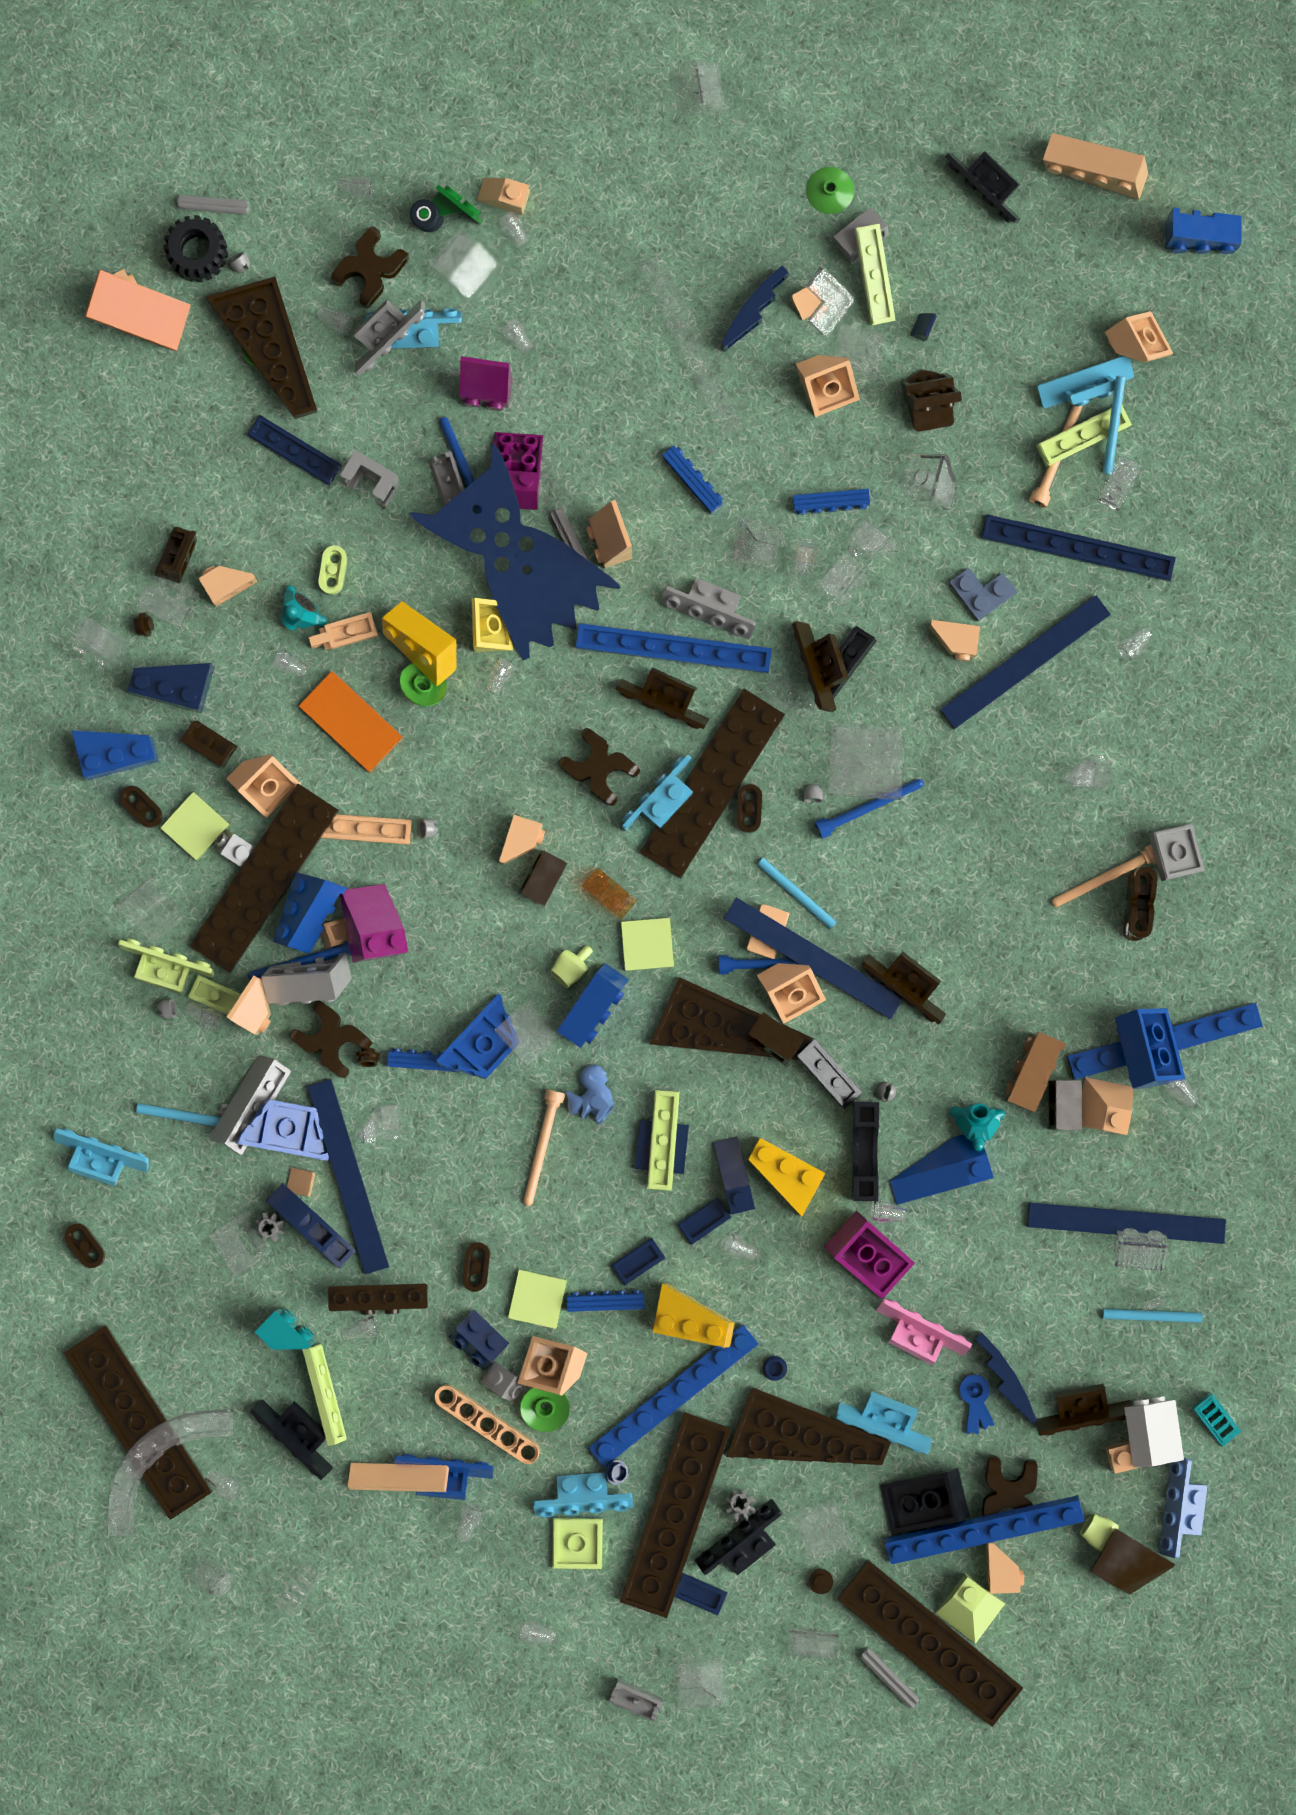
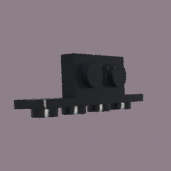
M986 151L980 155L969 169L953 153H948L945 156L949 160L947 165L957 174L960 171L966 177L964 181L973 190L978 188L983 193L982 199L991 207L995 204L1001 210L999 215L1006 222L1018 223L1021 220L1004 203L1021 184Z
M263 1399L250 1411L255 1419L263 1424L273 1434L274 1438L280 1441L318 1479L322 1480L333 1469V1466L316 1451L326 1440L324 1429L295 1401L281 1415L273 1410Z
M770 1499L767 1503L761 1505L755 1513L748 1517V1521L742 1520L738 1526L722 1536L719 1541L703 1551L695 1559L696 1564L704 1575H707L725 1561L738 1576L776 1545L764 1530L782 1515L774 1500Z

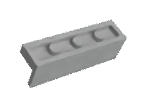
M258 1055L216 1125L210 1139L223 1144L234 1153L242 1156L247 1146L236 1144V1139L267 1099L275 1100L291 1071L273 1058Z

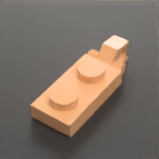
M368 612L324 625L325 627L319 629L320 634L309 637L312 649L324 645L325 650H333L378 637L372 613Z

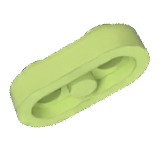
M334 545L326 548L322 555L318 582L321 590L328 595L339 593L344 585L347 555L339 546ZM338 555L340 560L337 563H332L331 557ZM335 579L336 584L333 587H329L327 581Z

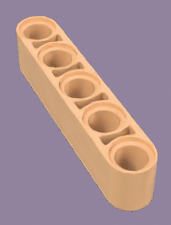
M444 1384L438 1388L435 1393V1401L441 1408L522 1463L532 1464L538 1459L540 1448L534 1440L453 1385ZM448 1389L453 1393V1400L451 1402L441 1400L440 1393L442 1390ZM462 1404H471L474 1413L471 1416H464L460 1411ZM485 1417L491 1418L494 1421V1428L491 1430L483 1429L481 1420ZM503 1432H512L515 1436V1441L511 1444L504 1443L501 1439ZM530 1445L535 1449V1455L532 1458L523 1456L522 1448L524 1446Z

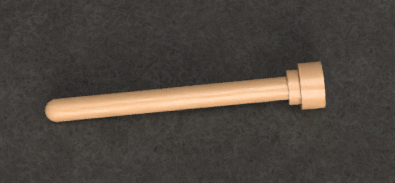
M1074 404L1062 432L1075 426L1083 405L1075 406ZM1060 461L1047 467L1040 487L1032 491L1029 502L1034 504L1035 501L1041 503L1040 507H1047L1050 501V492L1048 490Z
M1152 845L1144 847L1141 855L1053 898L1052 905L1059 907L1145 863L1147 865L1156 864Z
M546 1089L544 1099H546L547 1109L523 1199L526 1206L532 1205L556 1109L560 1107V1103H563L565 1093Z

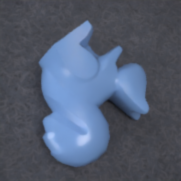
M589 1065L580 1073V1083L586 1089L582 1097L569 1091L566 1092L568 1109L573 1115L578 1114L582 1110L581 1117L583 1119L592 1113L595 1115V1121L601 1125L613 1110L615 1103L613 1102L611 1091L605 1085L608 1081L605 1070L599 1065Z

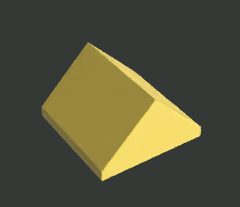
M472 598L473 647L475 652L513 650V641L496 607V600Z

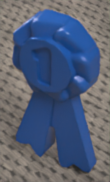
M978 1374L966 1376L959 1386L962 1399L969 1404L966 1433L974 1432L979 1434V1418L984 1430L988 1426H994L993 1419L984 1403L990 1394V1387L988 1381Z

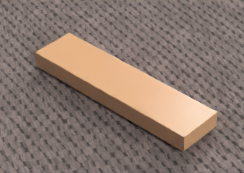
M337 814L321 838L410 845L412 820Z
M351 1463L348 1488L350 1490L446 1492L449 1468L447 1465Z

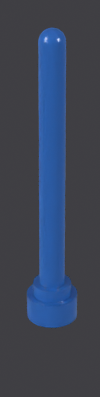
M441 417L439 424L468 487L475 480L448 418ZM475 505V513L481 514V506Z
M916 779L833 819L821 818L814 822L815 827L819 829L821 839L829 837L831 832L835 831L834 828L922 788L924 782L922 779Z
M346 941L344 945L271 966L300 961L301 965L316 963L315 958L323 957L324 960L338 957V954L345 952L350 956L349 942ZM271 966L249 972V980L253 976L261 979L262 975Z
M718 955L719 975L729 974V972H734V969H768L778 963L799 965L789 958L733 960V957L728 955Z

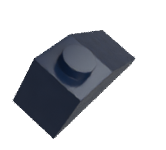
M733 1137L713 1142L730 1214L755 1209L738 1138Z

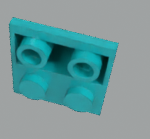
M282 1308L275 1310L255 1331L272 1350L308 1349L316 1343L312 1339L315 1335L306 1326L301 1327L298 1331L295 1330L298 1326L295 1322L297 1317L287 1308L285 1310Z

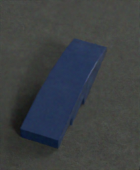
M783 265L759 286L739 311L722 341L721 349L724 352L762 323L763 317L759 312L775 301V294L772 290L788 278V271Z
M980 1331L973 1339L991 1355L984 1363L1001 1379L996 1388L1034 1424L1037 1419L1028 1396L1015 1372L1000 1351Z

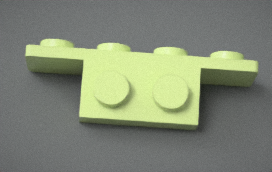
M129 938L126 941L119 940L118 942L120 949L142 956L134 976L137 980L182 994L190 971L210 978L214 976V971L210 968L211 965L203 961L197 960L196 963L187 961V957L173 953V956L164 954V950L161 948L150 946L148 949L140 946V942Z

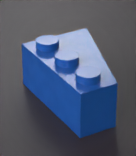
M1172 208L1165 221V249H1172L1173 253H1184L1186 249L1196 250V253L1199 254L1209 253L1210 250H1220L1221 254H1232L1234 250H1238L1241 246L1242 216L1223 213H1212V216L1201 215V211L1193 210L1192 214L1180 213V208Z
M72 731L83 777L87 780L159 762L154 740L149 735Z
M296 872L291 883L287 901L283 907L279 925L275 931L273 942L310 954L325 928L322 926L328 913L333 914L336 909L333 904L339 894L344 895L347 888L324 879Z
M605 963L590 981L557 1032L580 1048L586 1042L591 1044L598 1034L595 1028L599 1023L604 1025L611 1015V1012L608 1011L612 1004L617 1005L625 994L622 990L629 979Z

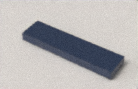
M259 415L247 434L248 437L328 486L331 485L342 467V464Z

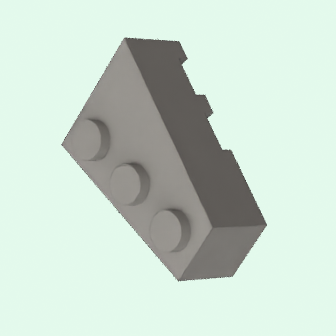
M346 952L338 954L339 958L324 961L323 957L315 958L316 963L301 965V962L297 961L269 967L261 977L267 1004L277 1003V1005H286L290 1002L308 1004L312 1001L322 1000L324 1003L335 1001L351 981Z

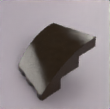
M1115 1528L1090 1571L1122 1591L1132 1594L1172 1569L1175 1564Z

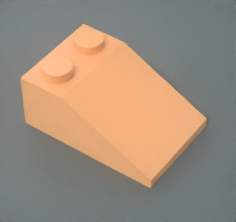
M613 500L590 517V526L586 527L590 541L595 540L598 549L594 550L598 564L603 562L605 568L632 559V545L617 502Z

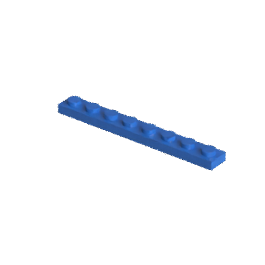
M579 623L576 649L768 674L772 648L581 623Z
M1256 1003L1172 1026L1178 1050L1263 1027ZM1121 1041L1067 1056L1074 1080L1126 1066Z
M743 1324L733 1332L730 1347L715 1346L589 1447L590 1451L601 1465L605 1467L610 1461L622 1454L759 1343Z
M1079 1495L884 1538L890 1564L892 1565L1085 1522Z

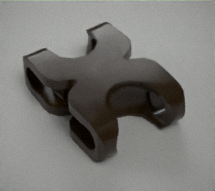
M375 226L370 227L357 241L356 250L359 256L349 255L344 257L331 274V282L337 286H342L350 277L360 276L363 278L366 285L360 294L359 300L360 304L366 309L370 308L384 291L381 278H395L409 260V253L403 249H397L389 257L382 258L377 256L374 252V247L380 240L381 234L380 230Z
M584 728L581 735L582 739L591 746L592 753L590 758L585 762L577 763L568 757H562L558 764L561 769L576 781L583 782L591 778V792L609 806H614L617 802V797L607 786L606 779L608 775L613 771H623L634 778L641 771L623 753L615 752L608 756L609 748L607 741L591 729Z
M1141 867L1131 873L1128 878L1127 906L1125 908L1123 932L1125 937L1131 941L1141 940L1149 936L1153 930L1154 901L1158 877L1156 871L1151 867ZM1140 876L1144 878L1145 886L1140 884ZM1136 922L1141 925V932L1135 928Z
M315 1001L312 1008L321 1017L323 1024L320 1032L316 1035L308 1036L295 1029L292 1030L289 1036L306 1052L316 1053L322 1050L320 1058L322 1064L339 1077L346 1079L349 1075V1069L339 1060L338 1052L341 1046L346 1042H353L361 1048H370L373 1042L353 1025H345L340 1028V1015L324 1002Z
M996 1455L988 1457L985 1481L995 1492L986 1495L983 1499L982 1516L996 1514L1003 1508L1018 1509L1033 1505L1024 1496L1036 1489L1038 1472L1036 1460H1026L1022 1475L1016 1480H1006L1002 1476L1000 1459Z

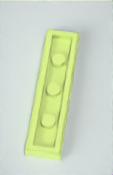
M880 224L854 228L870 325L896 321Z
M1123 406L1121 407L1118 432L1132 425ZM1111 409L1037 444L1036 447L1046 467L1107 438Z
M655 1090L647 1189L672 1191L680 1092Z
M318 1344L308 1349H303L328 1446L338 1444L347 1438L323 1347L321 1344Z

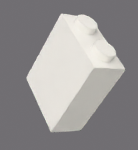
M1165 1396L1150 1398V1403L1149 1399L1134 1401V1406L1125 1407L1133 1467H1151L1184 1460L1175 1400L1165 1401Z

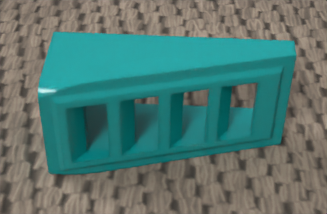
M1211 1392L1191 1407L1222 1447L1242 1432ZM1213 1403L1215 1407L1204 1415L1202 1411ZM1217 1411L1221 1413L1214 1420L1209 1422L1208 1418H1210L1214 1413H1216ZM1225 1418L1226 1422L1216 1430L1214 1426ZM1231 1426L1233 1429L1222 1438L1219 1434Z

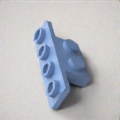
M1188 1458L1171 1462L1159 1553L1172 1558H1179L1182 1534L1201 1535L1207 1486L1189 1483L1192 1460Z

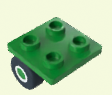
M438 184L436 189L439 192L432 201L428 199L418 200L412 205L410 210V218L413 224L425 232L437 231L443 224L444 216L459 212L467 213L479 224L483 222L478 217L481 212L466 200L462 204L460 202L462 197L448 185L442 188Z

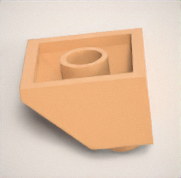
M1151 311L1126 317L1105 331L1109 345L1117 354L1144 363L1173 354Z
M817 355L796 364L801 384L815 417L860 400L848 358Z
M271 754L243 761L226 778L265 818H268L290 796L299 783Z
M778 963L757 975L783 1024L826 1000L809 965Z
M256 976L252 977L227 1016L228 1019L255 1035H258L259 1032L264 1033L271 1023L268 1019L271 1012L269 1004H267L262 979Z
M1085 1077L1082 1088V1127L1127 1135L1132 1114L1133 1088Z
M532 1336L518 1384L562 1396L580 1378L587 1353L574 1346Z

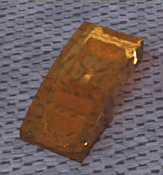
M598 867L582 884L590 894L621 920L637 902L636 899Z

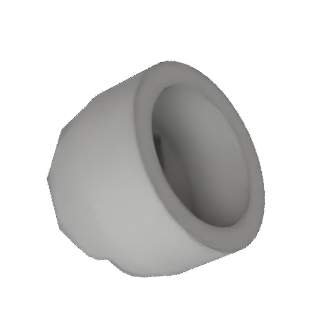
M244 251L235 255L228 262L238 273L244 272L243 266L247 269L250 266L249 258Z
M815 784L808 785L804 791V802L812 803L810 799H816L814 803L822 802V789Z
M429 818L420 819L418 822L420 837L431 838L435 836L438 832V828L435 827L437 822Z
M165 999L158 1003L157 1009H161L158 1015L161 1018L171 1019L176 1017L177 1010L174 999Z
M882 1083L877 1088V1096L881 1101H892L896 1096V1088L892 1083ZM886 1086L891 1087L888 1098L883 1097L886 1091Z

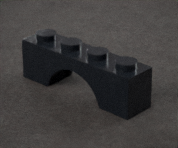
M853 1102L852 1201H878L877 1151L879 1102Z

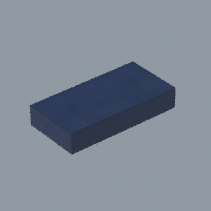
M717 1197L680 1222L678 1227L692 1245L729 1220L731 1216Z
M650 1238L611 1266L625 1286L664 1260L665 1256L653 1238Z
M682 1573L674 1597L718 1616L728 1592L686 1573Z

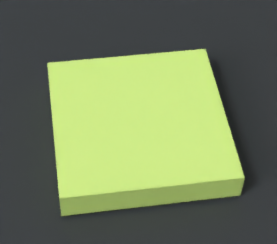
M193 792L163 824L161 829L198 861L230 824Z
M670 918L621 922L625 971L674 967Z
M519 1269L508 1318L556 1329L567 1280Z
M553 1518L552 1568L602 1569L603 1518Z

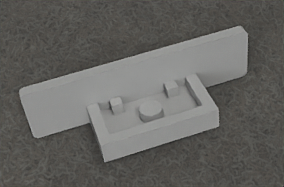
M386 300L354 331V336L369 349L356 363L355 373L358 376L364 371H370L375 365V360L380 355L385 356L397 339L401 340L405 337L408 328L413 323L418 324L425 316V303L422 300L406 315Z
M696 578L689 594L666 586L660 602L670 609L677 610L692 618L699 619L748 640L751 638L756 625L755 621L735 614L741 595Z

